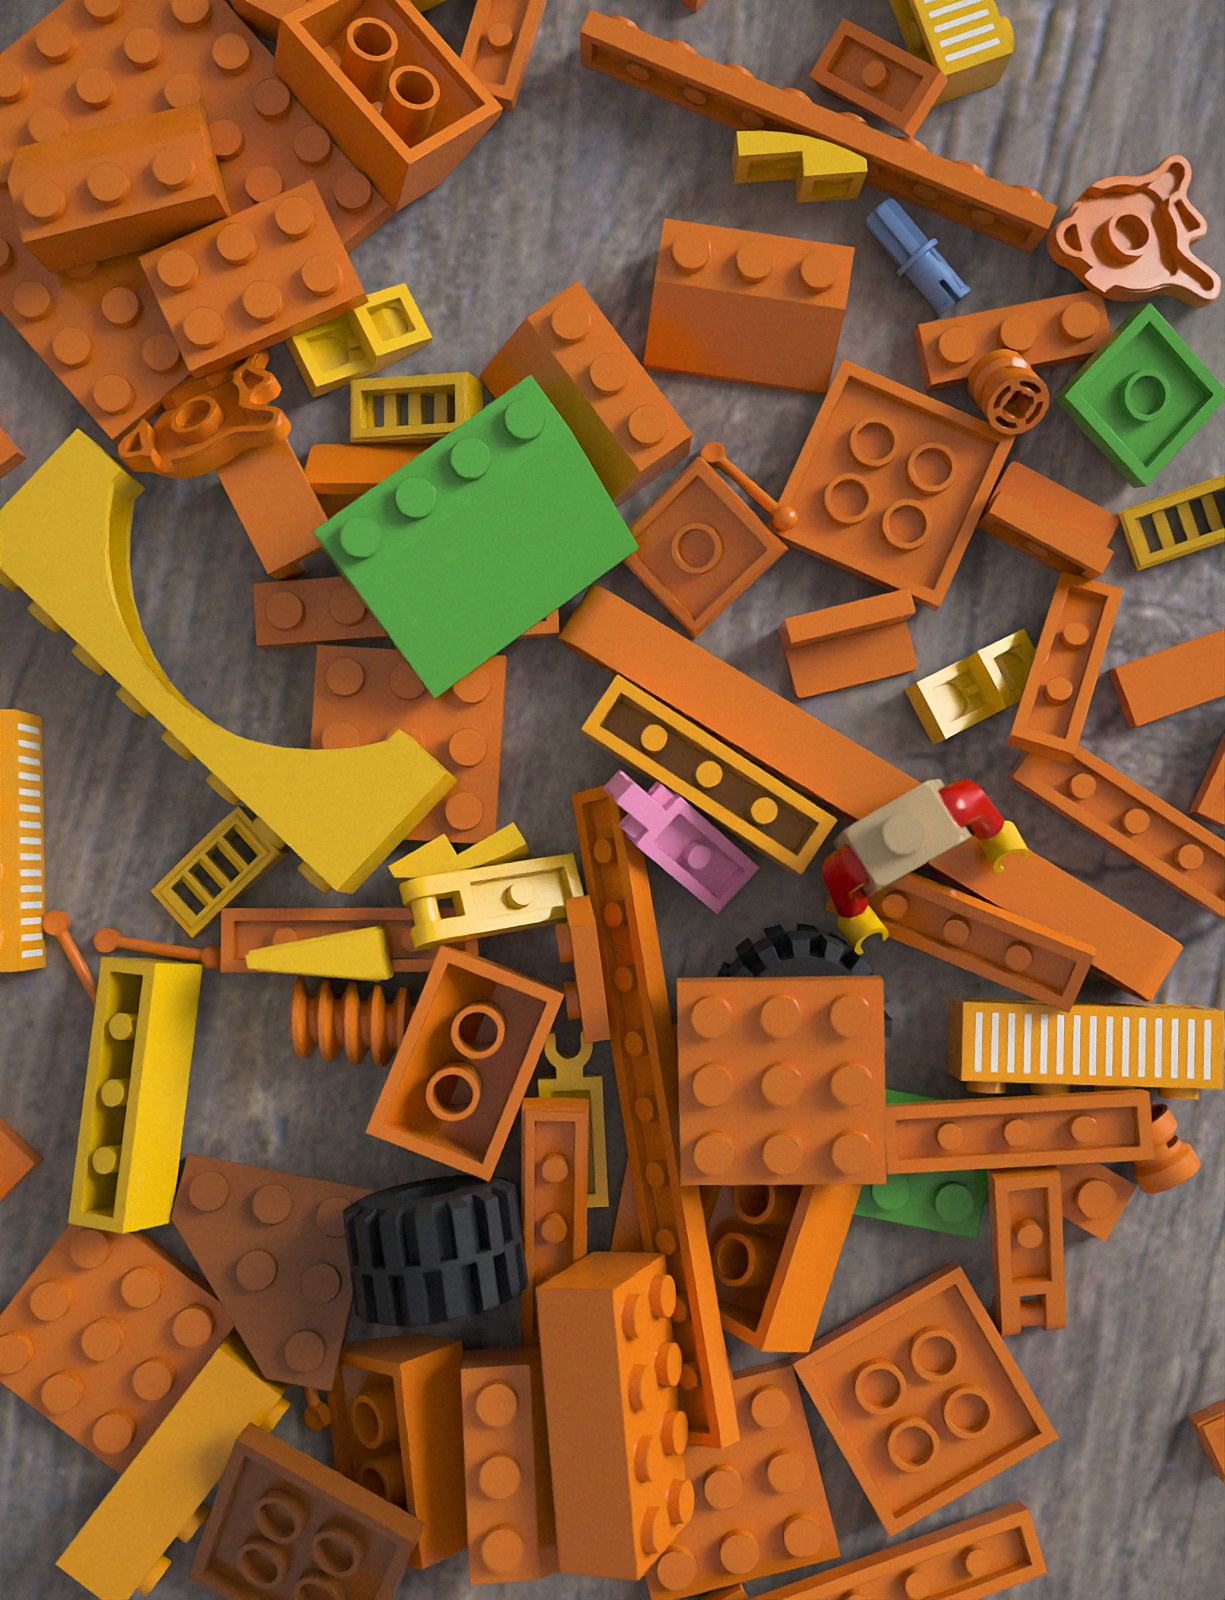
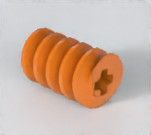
M299 976L296 979L291 998L289 1035L293 1041L295 1054L299 1059L306 1060L311 1058L319 1044L321 1056L325 1062H334L341 1054L345 1045L349 1062L358 1065L363 1062L371 1047L375 1065L377 1067H385L390 1062L395 1050L398 1052L416 1006H411L408 989L404 986H400L392 1004L385 1003L382 984H375L367 1001H360L357 984L354 981L348 982L341 999L334 998L331 979L325 978L322 980L316 995L310 996L305 976Z

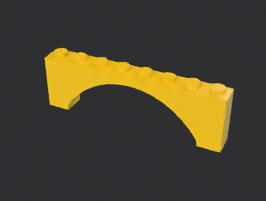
M77 428L0 510V583L12 592H15L20 587L33 600L27 607L28 611L48 629L56 634L64 629L77 642L71 651L85 666L99 676H102L106 671L122 685L115 693L124 704L142 718L146 719L151 713L167 729L160 735L162 740L178 755L189 762L196 756L212 772L206 778V781L220 796L233 805L242 800L257 815L251 823L252 826L268 842L278 849H282L285 844L291 847L304 860L298 866V870L309 882L326 894L332 888L336 892L353 894L458 780L419 743L399 728L387 741L352 748L322 750L284 748L237 736L215 724L190 704L169 680L155 658L142 629L134 600L130 569L131 526L135 500L146 488L101 446Z

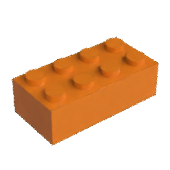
M593 1251L536 1287L560 1573L638 1581L685 1525L689 1523L694 1508V1490L690 1480L685 1479L683 1457L688 1440V1422L685 1413L679 1411L677 1389L682 1371V1355L679 1345L673 1343L671 1315L676 1304V1287L672 1276L667 1275L666 1253Z

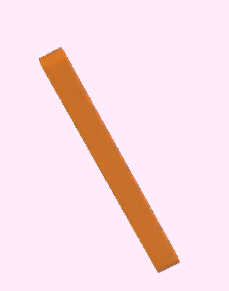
M590 585L558 636V640L573 652L614 677L618 674L725 746L852 824L922 784L598 585ZM974 835L922 866L967 895L1096 947L1095 957L1089 970L1126 993L1147 1003H1151L1183 950V946L1166 933L1029 850L1030 856L1028 859H1025L1022 853H1012L1003 858L1001 863L1005 872L997 873L993 870L978 838Z

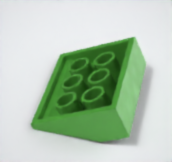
M529 375L313 530L318 544L434 699L640 548L571 429L532 375Z

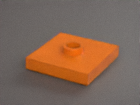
M698 456L628 527L640 548L624 559L623 563L694 638H697L759 579L788 548L702 457Z

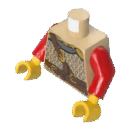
M941 779L928 780L844 829L833 841L837 850L824 859L822 877L835 908L840 915L837 920V927L857 954L861 955L864 953L861 943L869 935L877 933L882 941L888 938V930L869 906L867 897L975 835L978 838L993 870L997 873L1005 872L1001 860L1012 853H1022L1025 859L1029 858L1030 852L1014 823L1004 820L978 784L971 780L960 779L945 786Z

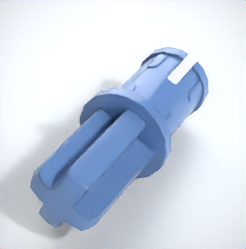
M889 198L883 201L869 214L865 220L866 227L899 265L900 268L896 272L900 278L905 275L908 276L937 311L936 314L939 318L971 291L970 287L962 282L935 249L939 244L936 238L929 241L895 199Z

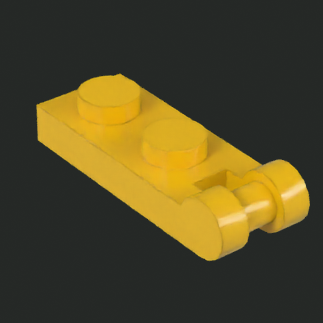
M573 853L422 876L403 882L399 886L403 905L411 907L415 926L410 929L413 948L416 951L434 949L454 942L566 923L564 899L584 896ZM452 898L456 917L441 919L437 900Z

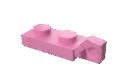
M619 769L603 787V790L628 812L618 824L628 833L626 836L717 915L759 870L760 867L700 813L675 791L665 788L658 780L646 792Z

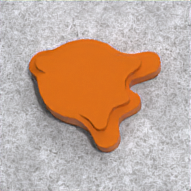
M1172 154L1165 157L1152 172L1146 175H1117L1102 178L1091 184L1070 206L1064 220L1059 222L1047 236V249L1052 259L1057 264L1071 270L1086 287L1103 298L1117 302H1138L1149 297L1163 295L1177 298L1194 308H1205L1220 293L1221 282L1219 276L1192 255L1189 246L1194 245L1205 236L1207 223L1186 197L1192 172L1191 165L1181 155Z
M267 348L197 380L191 376L163 397L161 404L166 411L157 419L153 427L142 419L136 429L121 440L118 447L120 459L134 472H154L172 479H188L220 468L246 449L272 446L283 441L291 430V423L281 409L268 406L270 401L278 397L282 388L275 376L264 370L270 359Z

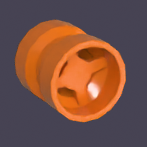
M1009 349L993 350L982 356L969 374L968 391L972 400L983 411L985 418L991 426L1000 433L1013 435L1026 432L1044 417L1049 407L1050 394L1046 384L1032 371L1028 362L1016 351Z
M1165 1104L1151 1105L1155 1160L1132 1161L1134 1164L1132 1175L1142 1192L1146 1194H1155L1176 1187L1192 1177L1201 1167V1162L1192 1146L1180 1141L1179 1137L1175 1135L1177 1121L1168 1105Z

